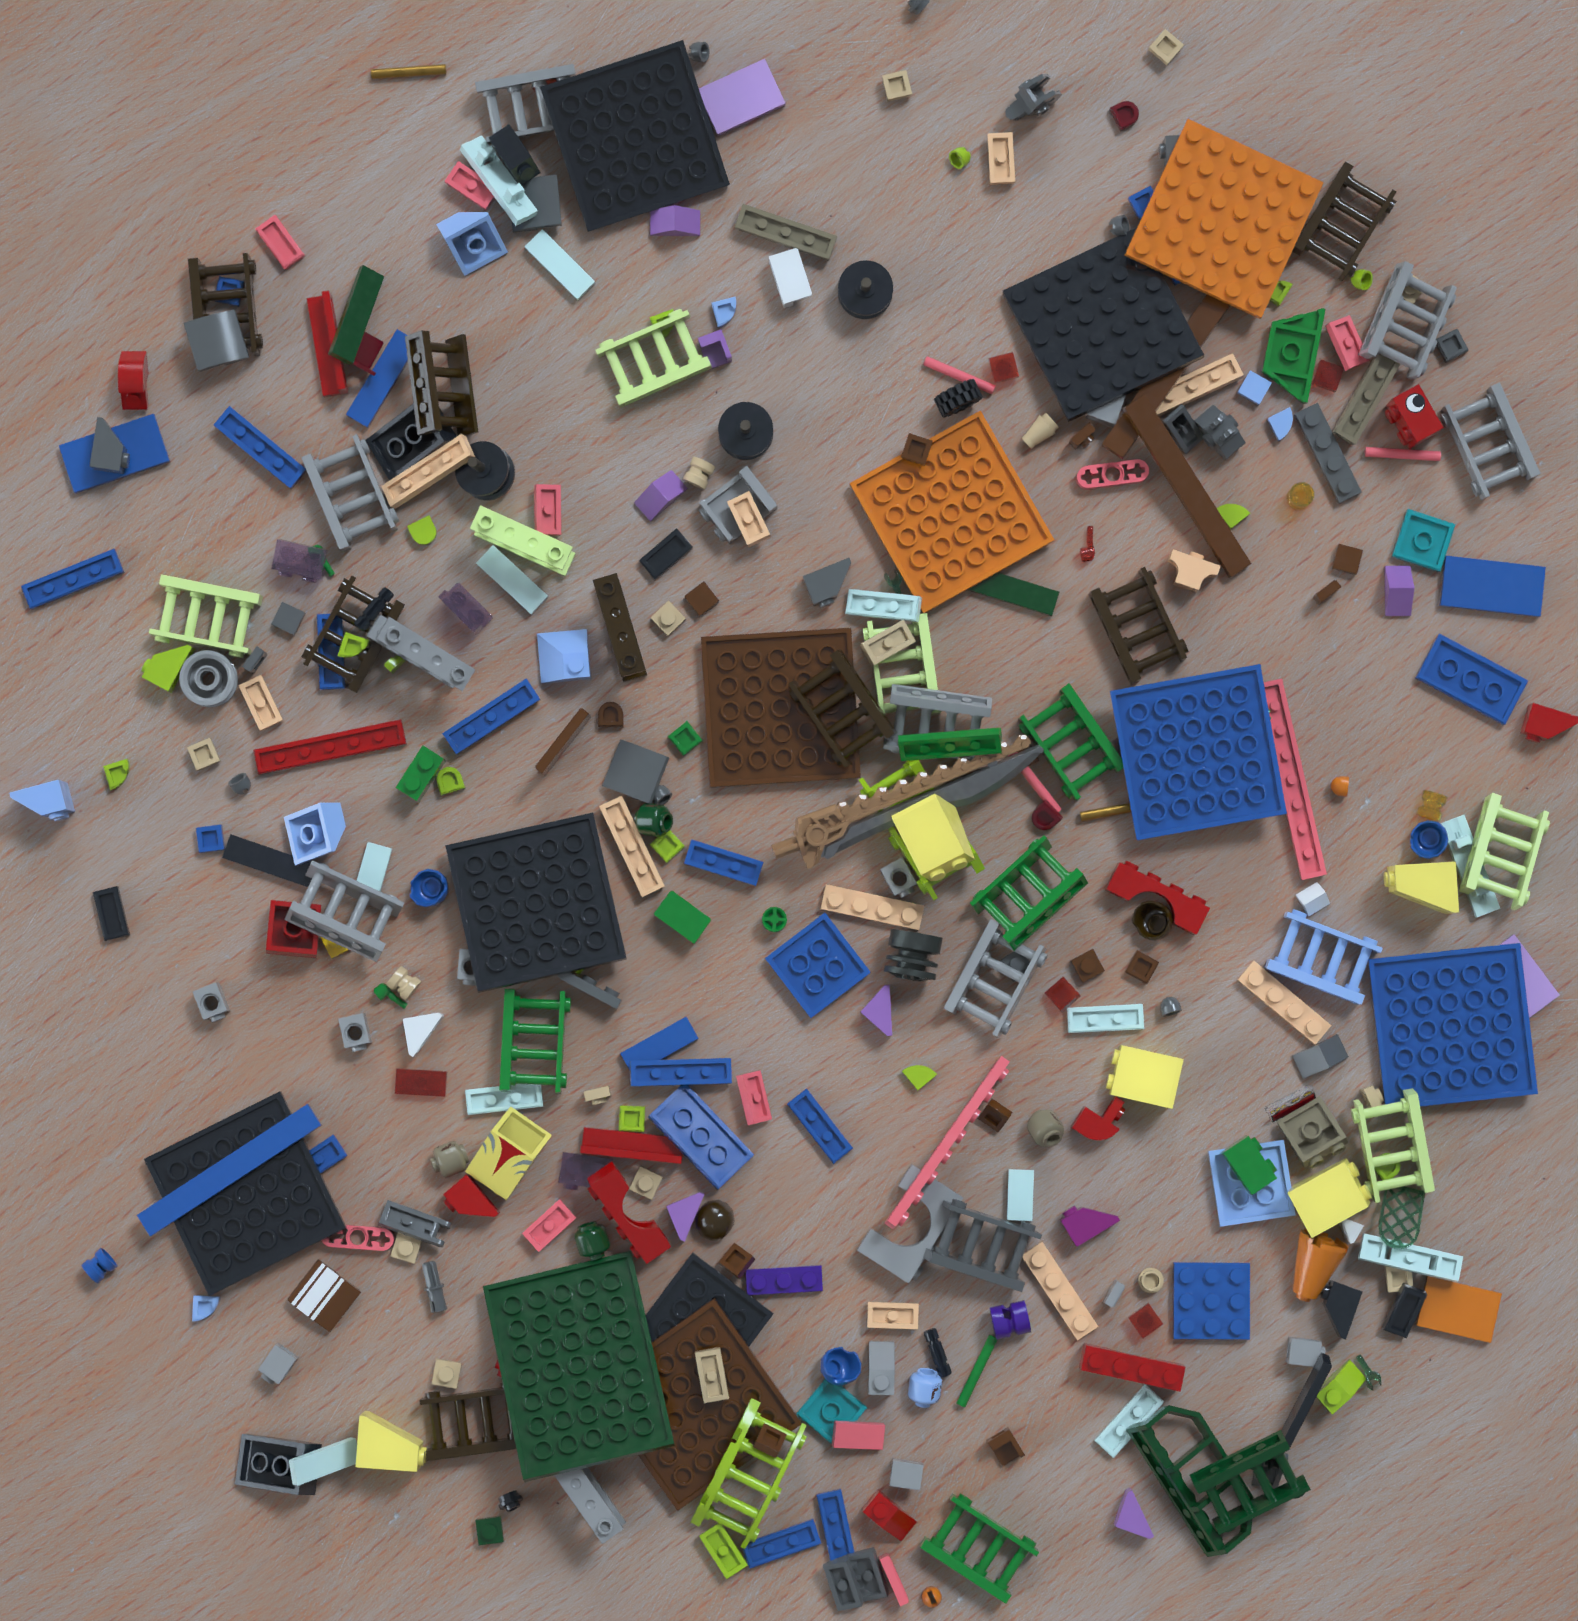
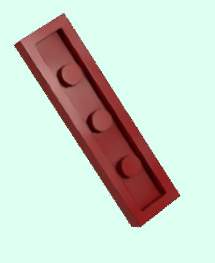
M329 290L322 291V296L307 298L322 393L325 398L348 394L349 392L344 362L328 354L338 327L333 297Z
M584 1127L580 1153L682 1163L683 1154L666 1136Z

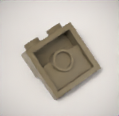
M1321 1096L1277 1121L1279 1128L1304 1168L1319 1166L1324 1161L1323 1157L1330 1153L1333 1156L1340 1154L1345 1150V1144L1348 1143L1346 1135Z

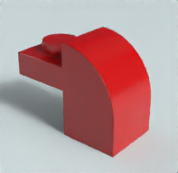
M121 351L118 363V392L121 393L122 410H148L146 382L149 370L146 351Z
M1114 1096L1102 1116L1084 1106L1070 1128L1092 1140L1108 1139L1119 1131V1128L1113 1125L1112 1121H1118L1125 1111V1108L1122 1107L1125 1102Z

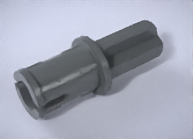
M425 1262L422 1264L427 1286L424 1288V1291H427L431 1313L444 1311L447 1309L442 1289L444 1284L440 1283L436 1262Z

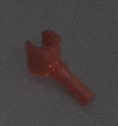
M1087 526V547L1080 548L1082 562L1092 561L1095 557L1093 526Z

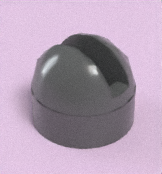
M706 42L692 43L689 47L691 49V53H689L690 58L696 62H706L710 54L708 44Z
M1125 215L1113 217L1109 222V225L1113 227L1110 230L1112 234L1116 236L1127 235L1129 222Z
M240 773L229 781V786L236 794L243 795V790H250L251 782L246 773Z
M659 785L653 803L664 805L670 800L672 793L664 785Z
M1166 997L1161 1002L1160 1009L1163 1017L1182 1011L1179 1001L1174 997Z

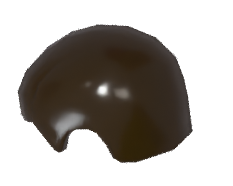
M1150 900L1141 903L1134 910L1132 923L1142 937L1156 941L1165 938L1171 931L1173 917L1165 905Z
M721 1200L707 1201L698 1210L695 1217L696 1230L703 1238L710 1241H718L726 1237L735 1222L732 1208Z

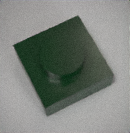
M501 1516L475 1520L479 1546L505 1541Z

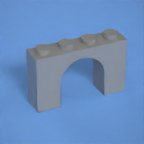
M911 1164L898 1186L907 1191L921 1170ZM936 1179L930 1185L926 1183L921 1189L924 1195L920 1200L927 1206L931 1218L930 1228L922 1240L912 1245H899L870 1228L857 1248V1251L907 1283L911 1279L916 1281L923 1271L920 1265L925 1259L923 1256L926 1248L935 1250L936 1246L934 1243L939 1236L942 1238L951 1210L942 1205L943 1200L952 1202V1199L960 1201L963 1199L961 1195Z

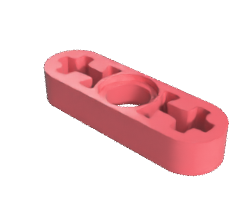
M1140 459L1088 465L1078 471L1076 481L1085 490L1137 484L1147 478L1149 467L1145 461ZM1135 465H1138L1139 469H1144L1140 478H1136V474H1127L1128 480H1123L1124 469L1122 466H1127L1126 471L1133 470ZM1116 468L1120 473L1119 479L1117 481H1109L1105 475L1107 469ZM1097 469H1102L1101 479L1103 483H1099V478L1092 479L1091 484H1087L1086 480H1081V477L1085 475V471H1089L1090 475H1098Z
M346 1225V1229H348L346 1233L347 1244H342L344 1240L342 1238L335 1239L334 1243L330 1242V1238L322 1240L323 1244L328 1247L385 1251L393 1246L395 1236L391 1230L383 1227ZM344 1230L338 1232L337 1234H344ZM355 1230H360L365 1235V1240L360 1245H356L351 1241V1234ZM369 1230L373 1231L372 1236L377 1237L381 1236L382 1232H385V1236L390 1237V1241L386 1242L384 1247L381 1246L379 1241H371L372 1246H368L367 1244L370 1240Z

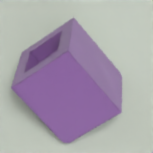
M722 330L698 338L703 356L708 357L712 369L732 362V356Z

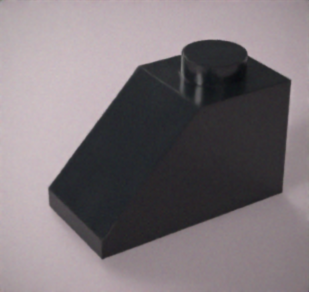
M510 124L489 137L506 169L521 186L541 173Z
M1330 1280L1329 1285L1326 1284L1322 1290L1321 1298L1324 1299L1322 1304L1337 1336L1346 1340L1362 1291Z

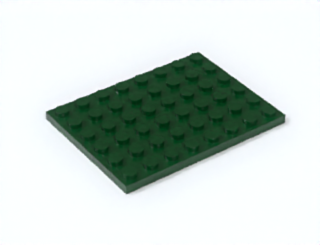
M631 1251L483 1286L524 1482L675 1446Z

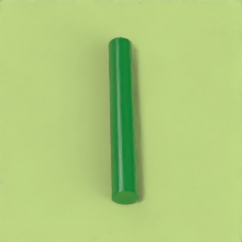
M989 1334L956 1402L958 1405L966 1407L998 1341L996 1337Z

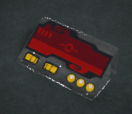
M1305 1085L1265 1106L1264 1109L1273 1124L1277 1123L1281 1118L1316 1098L1312 1085Z

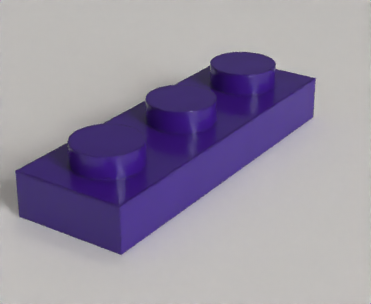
M822 1265L747 1269V1294L760 1295L823 1291Z

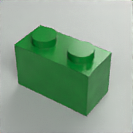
M422 745L395 788L420 803L446 760Z
M1245 1135L1221 1153L1247 1192L1253 1195L1277 1179L1274 1174L1277 1169L1269 1158L1266 1160L1260 1153L1263 1148L1255 1137L1251 1139Z

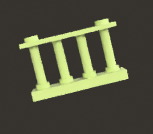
M682 309L675 310L668 314V319L615 342L613 339H609L599 344L600 348L596 349V353L599 357L607 356L620 386V394L615 397L621 408L712 369L708 357L702 358V355H698L684 321L691 318L688 310L684 312ZM675 325L689 357V364L679 368V365H675L661 332ZM650 335L653 336L666 367V374L660 377L652 374L638 342ZM627 345L630 346L643 377V384L637 387L629 384L615 352Z
M481 505L470 527L471 530L475 531L474 536L565 577L576 555L575 552H572V546Z
M161 574L159 584L162 587H166L165 592H167L160 629H149V634L155 636V641L169 644L171 639L229 651V656L243 658L244 654L251 655L252 650L243 647L250 611L254 609V605L261 606L263 596L257 593ZM180 591L190 592V597H192L184 635L169 632L177 594L180 595ZM205 595L215 597L214 601L216 602L209 640L194 637L201 600L205 598ZM230 600L239 602V607H241L233 645L218 642L226 604H229Z
M927 613L920 614L919 622L907 624L911 634L919 636L920 645L916 646V649L898 651L873 666L877 703L884 713L896 712L897 706L895 704L884 703L882 689L890 688L892 684L905 686L921 683V686L926 685V689L938 690ZM867 621V628H863L864 641L889 627L873 629L872 621ZM918 659V661L922 660L924 670L919 671L918 674L880 679L878 664ZM909 706V707H907L906 711H907V710L920 709V708H919V707H911V706ZM933 710L931 716L939 715L941 711Z
M1491 793L1485 797L1459 892L1470 894L1480 887L1512 898L1511 909L1517 910L1526 905L1529 900L1530 891H1528V886L1542 836L1547 833L1550 821L1547 820L1549 812L1543 811L1535 819L1503 808V805L1500 804L1502 796ZM1501 817L1533 828L1530 841L1527 842L1496 831V828L1493 827L1495 819ZM1493 840L1525 851L1526 855L1523 866L1490 855L1489 851H1487L1488 843ZM1488 864L1520 875L1517 888L1514 889L1483 878V875L1480 874L1482 865Z
M1413 1088L1403 1090L1404 1098L1400 1102L1364 1109L1363 1104L1359 1100H1353L1355 1108L1351 1109V1115L1354 1124H1358L1368 1179L1364 1184L1367 1186L1375 1203L1380 1202L1379 1191L1413 1184L1420 1186L1425 1193L1435 1191L1418 1093ZM1402 1111L1404 1114L1407 1113L1408 1122L1405 1123V1126L1368 1133L1366 1119ZM1403 1136L1412 1139L1413 1147H1409V1150L1372 1157L1370 1143ZM1408 1160L1416 1162L1417 1171H1414V1174L1382 1181L1376 1180L1374 1167Z

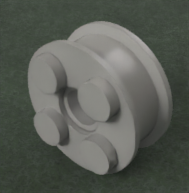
M205 650L191 655L184 662L180 671L179 680L183 693L192 702L203 707H217L225 704L231 699L237 689L238 675L235 666L228 658L215 651ZM208 672H212L215 676L213 684L209 686L204 685L203 676Z

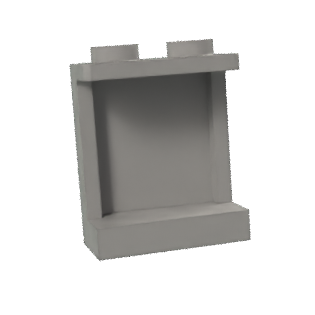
M748 466L740 470L737 476L708 498L699 502L701 507L698 510L706 522L710 520L716 526V529L713 531L722 542L726 540L731 544L742 536L727 501L750 491L763 519L777 509V504Z

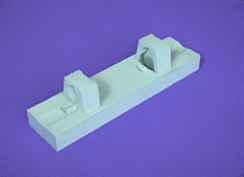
M482 135L461 145V153L515 226L537 215L538 210L524 193V188L515 181L496 155L495 149L492 145L489 146Z
M1465 815L1440 823L1448 833V848L1453 861L1456 862V869L1461 881L1471 845L1473 844V836ZM1482 865L1480 874L1483 875V878L1489 880L1486 869ZM1479 887L1470 894H1466L1475 918L1501 909L1496 895L1492 891Z
M1364 1233L1361 1239L1358 1260L1457 1283L1460 1277L1463 1256ZM1391 1248L1390 1258L1388 1260L1387 1253Z

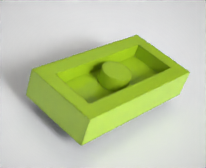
M717 1523L699 1535L726 1579L748 1566V1563L722 1524Z

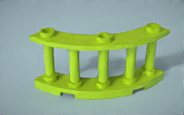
M919 760L906 761L903 764V768L872 787H869L863 777L860 778L859 782L863 787L860 793L871 798L878 787H886L888 789L896 784L899 779H904L907 776L916 777L918 772H925ZM932 787V788H930V789H928V790H925V791H923V792H921V793H918V794H916V795H914V796H911V797H909V798H907V799H904V800H902V801H900V802H897V803H895V804L889 806L888 808H890V807H892V806H895V805H897V804H899V803H902V802H904V801H906V800H909V799H911V798H913V797H916V796H918V795H920V794H923V793H925V792H927V791H930V790H932V789H934V788ZM894 827L888 828L891 834L888 840L895 851L901 850L919 878L916 883L923 894L928 892L932 899L936 900L938 897L932 886L958 870L947 873L943 879L938 881L926 879L919 873L908 849L904 845L901 835H898ZM969 842L975 860L969 862L966 868L971 866L976 874H978L985 867Z
M752 1398L732 1437L736 1442H731L715 1471V1475L691 1519V1523L700 1526L703 1519L709 1520L710 1518L744 1535L745 1538L741 1545L743 1549L747 1547L749 1541L754 1543L761 1530L757 1527L771 1500L776 1502L782 1488L778 1487L791 1458L796 1448L801 1450L807 1438L803 1434L807 1425L802 1423L798 1431L794 1433L760 1416L761 1413L757 1412L761 1402ZM765 1423L787 1434L785 1440L791 1442V1445L784 1460L779 1457L774 1458L754 1448L753 1444L748 1442L749 1439L745 1438L749 1427H755L756 1425L762 1428ZM744 1451L778 1468L779 1471L772 1485L766 1484L736 1469V1465L732 1464L737 1452L743 1453ZM733 1478L765 1494L766 1497L760 1509L724 1493V1489L720 1488L724 1479ZM719 1501L754 1518L749 1527L715 1510V1506L711 1505L712 1502L718 1503Z

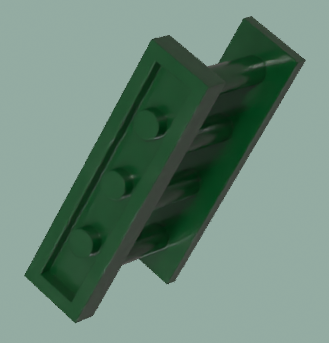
M1281 1430L1189 1475L1197 1493L1206 1492L1218 1516L1213 1518L1212 1521L1219 1535L1224 1532H1231L1238 1525L1291 1499L1300 1498L1311 1490L1304 1475L1296 1478L1284 1454L1290 1450V1447ZM1271 1458L1276 1459L1287 1483L1274 1489L1261 1465ZM1249 1469L1253 1470L1264 1494L1252 1500L1249 1499L1238 1477L1239 1474ZM1227 1480L1230 1482L1241 1503L1240 1506L1228 1512L1215 1488L1216 1485Z

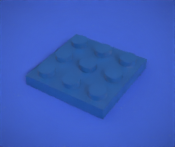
M823 913L765 958L810 1018L871 973L826 913Z
M1173 1262V1339L1250 1340V1263Z

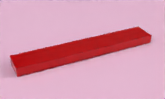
M400 719L254 749L253 751L257 771L261 775L407 745L403 723Z

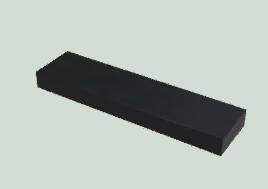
M230 834L222 858L306 887L309 886L312 878L306 876V873L311 864L310 861L295 865L293 855Z
M1322 1352L1281 1429L1289 1447H1291L1332 1368L1329 1355Z

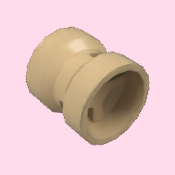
M693 457L690 462L691 468L685 473L683 481L705 490L708 485L707 479L709 475L713 474L715 466L700 458Z
M400 966L389 979L386 986L391 990L397 989L400 997L407 1001L418 988L421 981L417 977L408 976V970Z

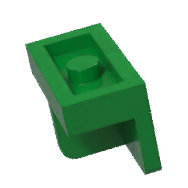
M674 891L668 893L654 913L656 917L693 944L698 941L703 931L711 922V918Z

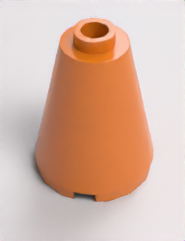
M1306 1228L1304 1230L1301 1229L1293 1282V1292L1296 1293L1298 1299L1305 1302L1317 1299L1346 1255L1349 1248L1347 1243L1337 1237L1334 1241L1325 1232L1311 1238Z

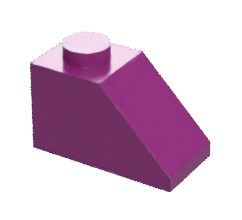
M1075 1205L1062 1212L1064 1217L1059 1219L1076 1247L1120 1221L1116 1215L1085 1207L1077 1209Z

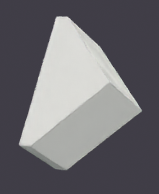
M433 1013L403 1019L409 1055L416 1057L444 1017L443 1014Z

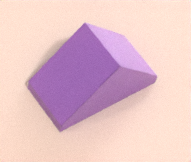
M673 205L650 211V236H700V210Z
M670 470L652 482L634 504L651 522L688 488Z
M1384 566L1385 616H1411L1414 583L1410 566Z
M884 985L861 1011L886 1036H892L890 985Z
M698 1192L666 1206L679 1239L684 1242L705 1193Z
M1126 1489L1113 1524L1115 1527L1145 1538H1153L1154 1535L1132 1489Z

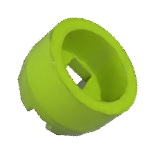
M964 147L955 148L949 153V160L957 169L965 167L970 162L971 153L967 152Z
M1364 269L1356 270L1353 273L1354 276L1350 279L1352 285L1361 290L1369 289L1373 281L1372 273Z

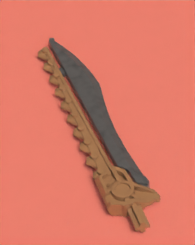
M1018 735L1010 746L1007 742H1002V753L975 755L970 761L967 757H959L951 768H948L947 765L939 764L930 776L927 772H918L911 783H908L907 780L899 779L892 790H888L886 787H878L871 798L864 794H859L852 805H848L846 802H838L837 805L833 804L796 818L795 830H793L794 837L772 844V851L776 859L800 851L803 861L806 862V868L811 869L819 863L820 857L829 859L836 853L895 826L892 815L933 794L940 796L955 807L969 805L987 796L1017 776L1040 753H1043L1044 749L1040 745H1036L997 762L998 759L1027 748L1031 744V740L1027 735ZM987 764V766L984 767V768H981V769H979V770H977V771H974V772H972V773H970V774H967V775H965V776H963V777H960V778H958V779H956V780H953V781H951V782H949V783H946V784H944V785H942V786H939V787H937V788H934V789H932V790H930V791H927V792H925V793H923V794H920V795H918V796H916V797H913V798H911V799H909V800H906V801H904V802H902V803H899V804H897V805H895V806H892V807H890V808H887V809H885V810H883V811H880V812H878V813H876V814H873V815H871V816H869V817H866V818H864V819H862V820H859V821H857V822L852 823V824L849 825V823L852 822V821H855V820H857V819H860V818H862V817H864V816H867V815H869V814H871V813H874V812H876V811H878V810H881V809H883V808H885V807H888V806H890V805H892V804H895V803H897V802H900V801H902V800H904V799H907V798H909V797H911V796H914V795H916V794H918V793H921V792H923V791H925V790H928V789H930V788H932V787H935V786H937V785H939V784H942V783H944V782H947V781H949V780H951V779H954V778H956V777H958V776H961V775H963V774H965V773H968V772H970V771H972V770H975V769H977V768H979V767H982V766H984V765Z

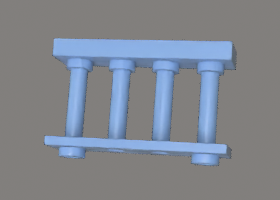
M1295 909L1292 910V913L1285 912L1283 917L1291 920L1278 957L1275 956L1274 960L1267 959L1264 969L1354 1004L1362 1005L1365 995L1359 993L1360 988L1358 987L1371 952L1381 953L1383 949L1377 946L1378 941L1365 936L1361 940L1306 919L1307 914ZM1302 924L1315 929L1302 965L1295 969L1288 966L1289 961L1287 960ZM1324 933L1339 939L1325 975L1322 974V977L1319 978L1312 975L1313 970L1311 968ZM1349 942L1362 947L1349 984L1346 983L1345 987L1335 984V976Z

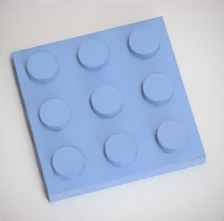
M1284 1140L1260 1143L1263 1148L1260 1153L1265 1160L1269 1158L1276 1167L1277 1171L1274 1174L1277 1179L1253 1195L1247 1192L1221 1152L1226 1148L1208 1151L1220 1227L1296 1215L1294 1204L1288 1195L1291 1182Z

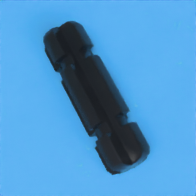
M382 588L378 593L379 596L371 601L362 612L363 615L359 616L354 622L355 626L361 631H365L370 626V621H374L386 606L385 603H389L394 597L393 592L388 588Z
M931 1328L924 1331L926 1342H929L928 1347L934 1364L937 1365L938 1375L941 1378L952 1374L949 1363L947 1364L946 1362L947 1357L942 1343L938 1340L940 1337L937 1329Z

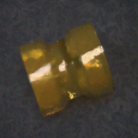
M1305 482L1296 483L1287 493L1286 500L1288 505L1295 510L1305 509L1314 499V490Z
M1423 790L1421 798L1424 805L1418 807L1416 815L1440 822L1443 814L1439 809L1446 805L1448 797Z

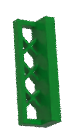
M1001 728L898 735L901 761L1000 754L1002 753Z

